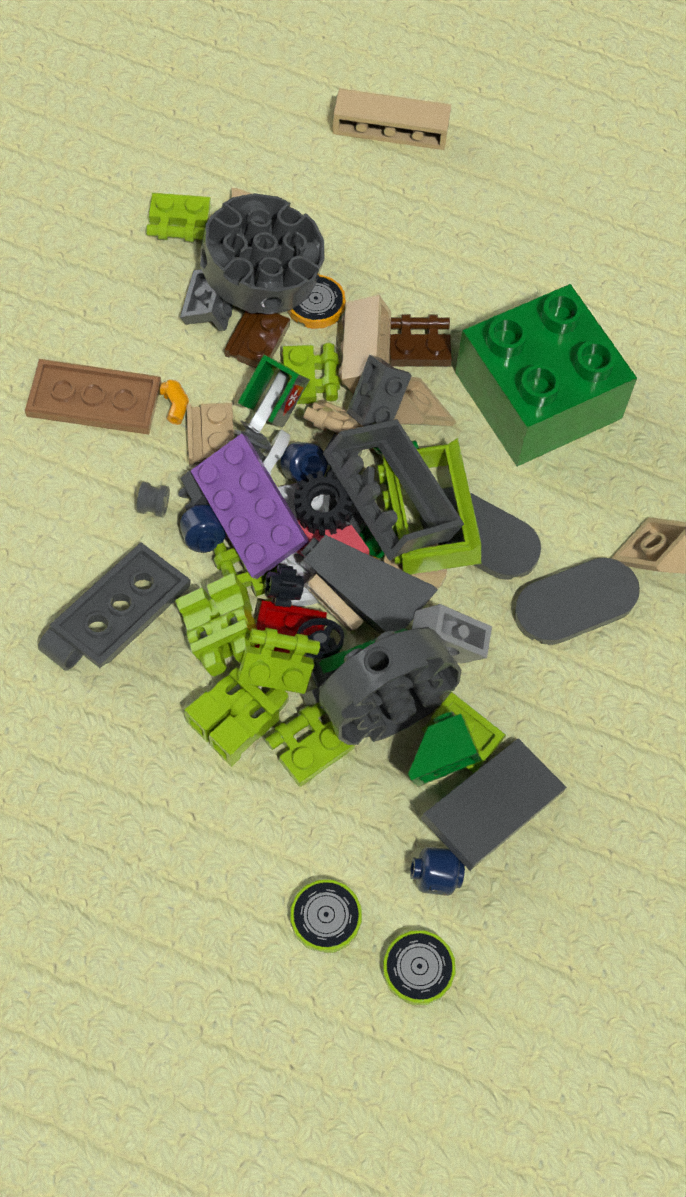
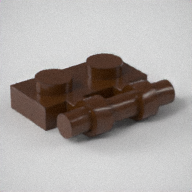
M401 314V317H391V329H401V334H390L391 366L451 367L450 334H438V329H450V317H438V314H428V317H411L410 314ZM411 329H428V334H411Z

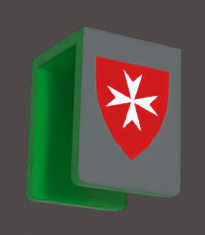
M263 355L238 404L254 410L274 372L279 368L291 375L292 378L268 421L284 427L310 379L279 361Z

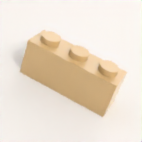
M380 295L346 302L345 315L342 317L344 341L341 342L343 363L339 369V376L342 384L346 385L353 395L369 354L380 357L389 364L391 311Z

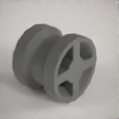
M143 481L137 498V513L146 514L147 512H152L157 517L164 518L169 503V486L161 485L158 488L153 487L149 482Z

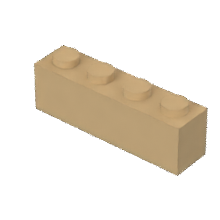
M339 88L334 110L333 134L445 150L452 104Z

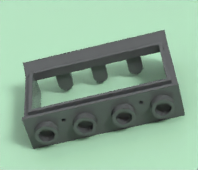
M398 419L341 431L323 453L389 561L403 553L440 542L447 543L464 525ZM378 447L429 528L406 534L399 540L392 529V526L398 519L396 512L390 510L382 513L375 502V499L381 492L380 486L377 483L365 486L358 475L364 466L363 459L360 456L348 459L346 454Z

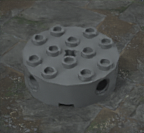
M253 193L232 197L224 202L222 208L211 215L206 223L201 245L200 267L208 285L224 301L249 313L273 314L292 310L309 298L317 283L325 259L324 238L316 222L308 214L302 215L298 210L291 208L290 202L278 196Z
M423 627L396 634L394 631H387L381 634L375 640V643L365 649H355L344 657L345 662L319 687V704L329 716L334 732L339 740L347 745H358L364 738L371 737L372 741L375 742L411 727L432 713L442 704L439 697L445 692L455 690L460 682L462 670L447 650L442 637L434 629Z

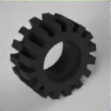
M317 471V478H313L312 474L307 475V483L301 480L298 483L299 489L295 488L294 492L297 520H300V524L304 529L308 526L310 533L314 534L316 529H318L319 534L325 536V530L330 529L331 535L336 534V527L339 526L343 530L346 527V521L350 523L352 513H354V503L339 479L334 478V472L328 471L327 477H323V471ZM319 495H331L337 501L335 508L328 512L315 511L311 503Z

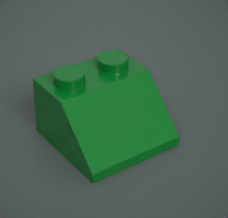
M452 711L442 714L434 719V725L427 728L408 773L410 780L418 787L483 761L468 724L461 713L454 715Z

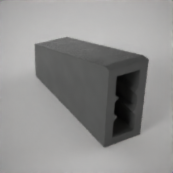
M327 535L320 541L313 538L301 552L305 558L300 564L312 575L317 574L356 614L380 635L387 631L395 632L406 628L414 619L415 611L422 609L438 590L432 584Z

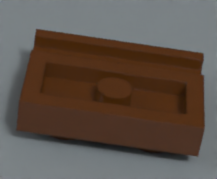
M246 311L225 348V357H235L238 362L257 368L263 355L271 358L275 355L290 327V318L277 313H249Z

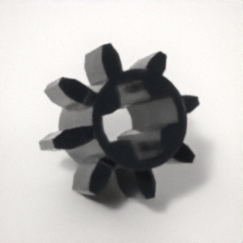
M277 565V572L267 573L264 589L265 596L272 597L271 602L275 603V606L290 608L291 600H300L302 597L304 579L303 576L296 575L297 569H293V566Z

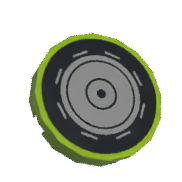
M317 880L307 884L295 896L291 906V927L293 932L306 948L313 951L334 953L346 948L356 938L362 923V909L356 894L345 884L335 880Z
M425 930L409 931L398 936L388 946L383 960V977L389 990L395 996L411 1005H428L440 1000L450 989L456 974L455 958L449 945L438 935Z

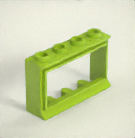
M458 438L449 444L417 449L428 468L448 465L458 515L464 523L461 527L464 542L420 548L403 553L394 558L395 564L401 563L402 570L410 575L481 564V539ZM382 454L383 464L377 465L380 484L386 483L387 490L382 491L385 510L391 509L396 512L398 519L392 526V529L400 540L404 535L409 534L400 483Z

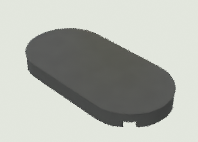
M453 487L442 488L458 513ZM470 493L481 539V564H475L474 566L503 580H511L513 577H523L531 573L536 567L541 553V542L535 530L526 522ZM420 514L423 530L429 528ZM460 528L447 543L440 542L437 544L446 545L464 542L462 529Z
M597 558L527 586L517 599L515 620L520 631L531 640L542 641L541 644L547 645L559 644L627 616L639 598V582L634 572L620 561L611 558Z

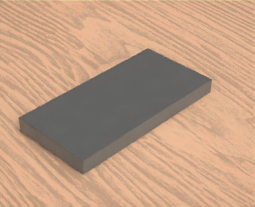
M518 738L427 810L421 817V820L471 871L558 798L567 787Z

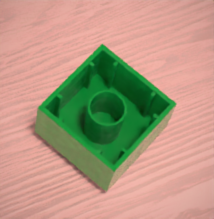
M571 284L462 330L455 369L456 375L516 467L622 419L637 381L634 372Z

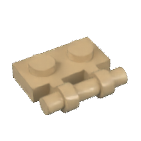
M325 400L314 402L312 408L308 407L303 417L313 422L314 427L321 430L327 428L336 433L364 427L347 414L346 409Z

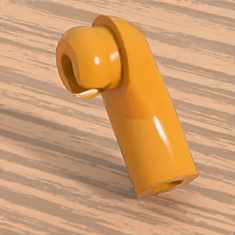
M169 379L160 385L159 390L160 394L164 395V398L169 399L172 403L167 420L172 424L180 425L189 404V398L179 382Z

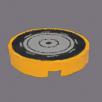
M319 274L317 283L309 298L287 312L292 320L296 323L298 321L303 323L304 327L311 329L326 328L335 324L342 313H344L346 305L345 292L338 282L330 277Z

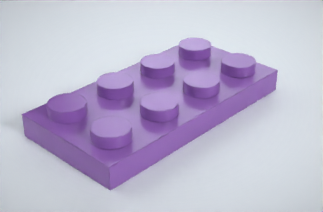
M241 433L191 470L252 578L258 579L310 542L246 435Z

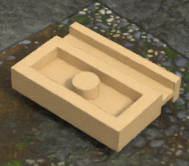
M232 403L201 404V407L187 405L189 465L203 462L227 444V440L232 441L234 439Z

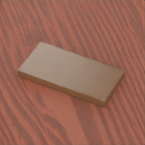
M39 359L25 414L26 417L149 435L162 383L161 377Z

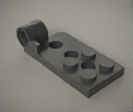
M141 542L49 625V629L42 636L38 644V650L65 671L75 666L82 656H85L97 667L101 668L105 664L110 663L190 587L191 579ZM139 580H147L152 584V587L142 590L134 584ZM116 601H126L130 607L119 611L114 609L112 604ZM93 622H103L107 625V628L102 632H94L89 628V625Z

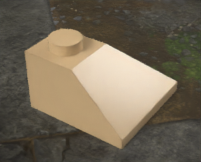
M411 377L395 419H398L401 425L453 426L456 423L455 419L422 379Z
M649 517L611 559L618 560L628 567L686 574V522Z

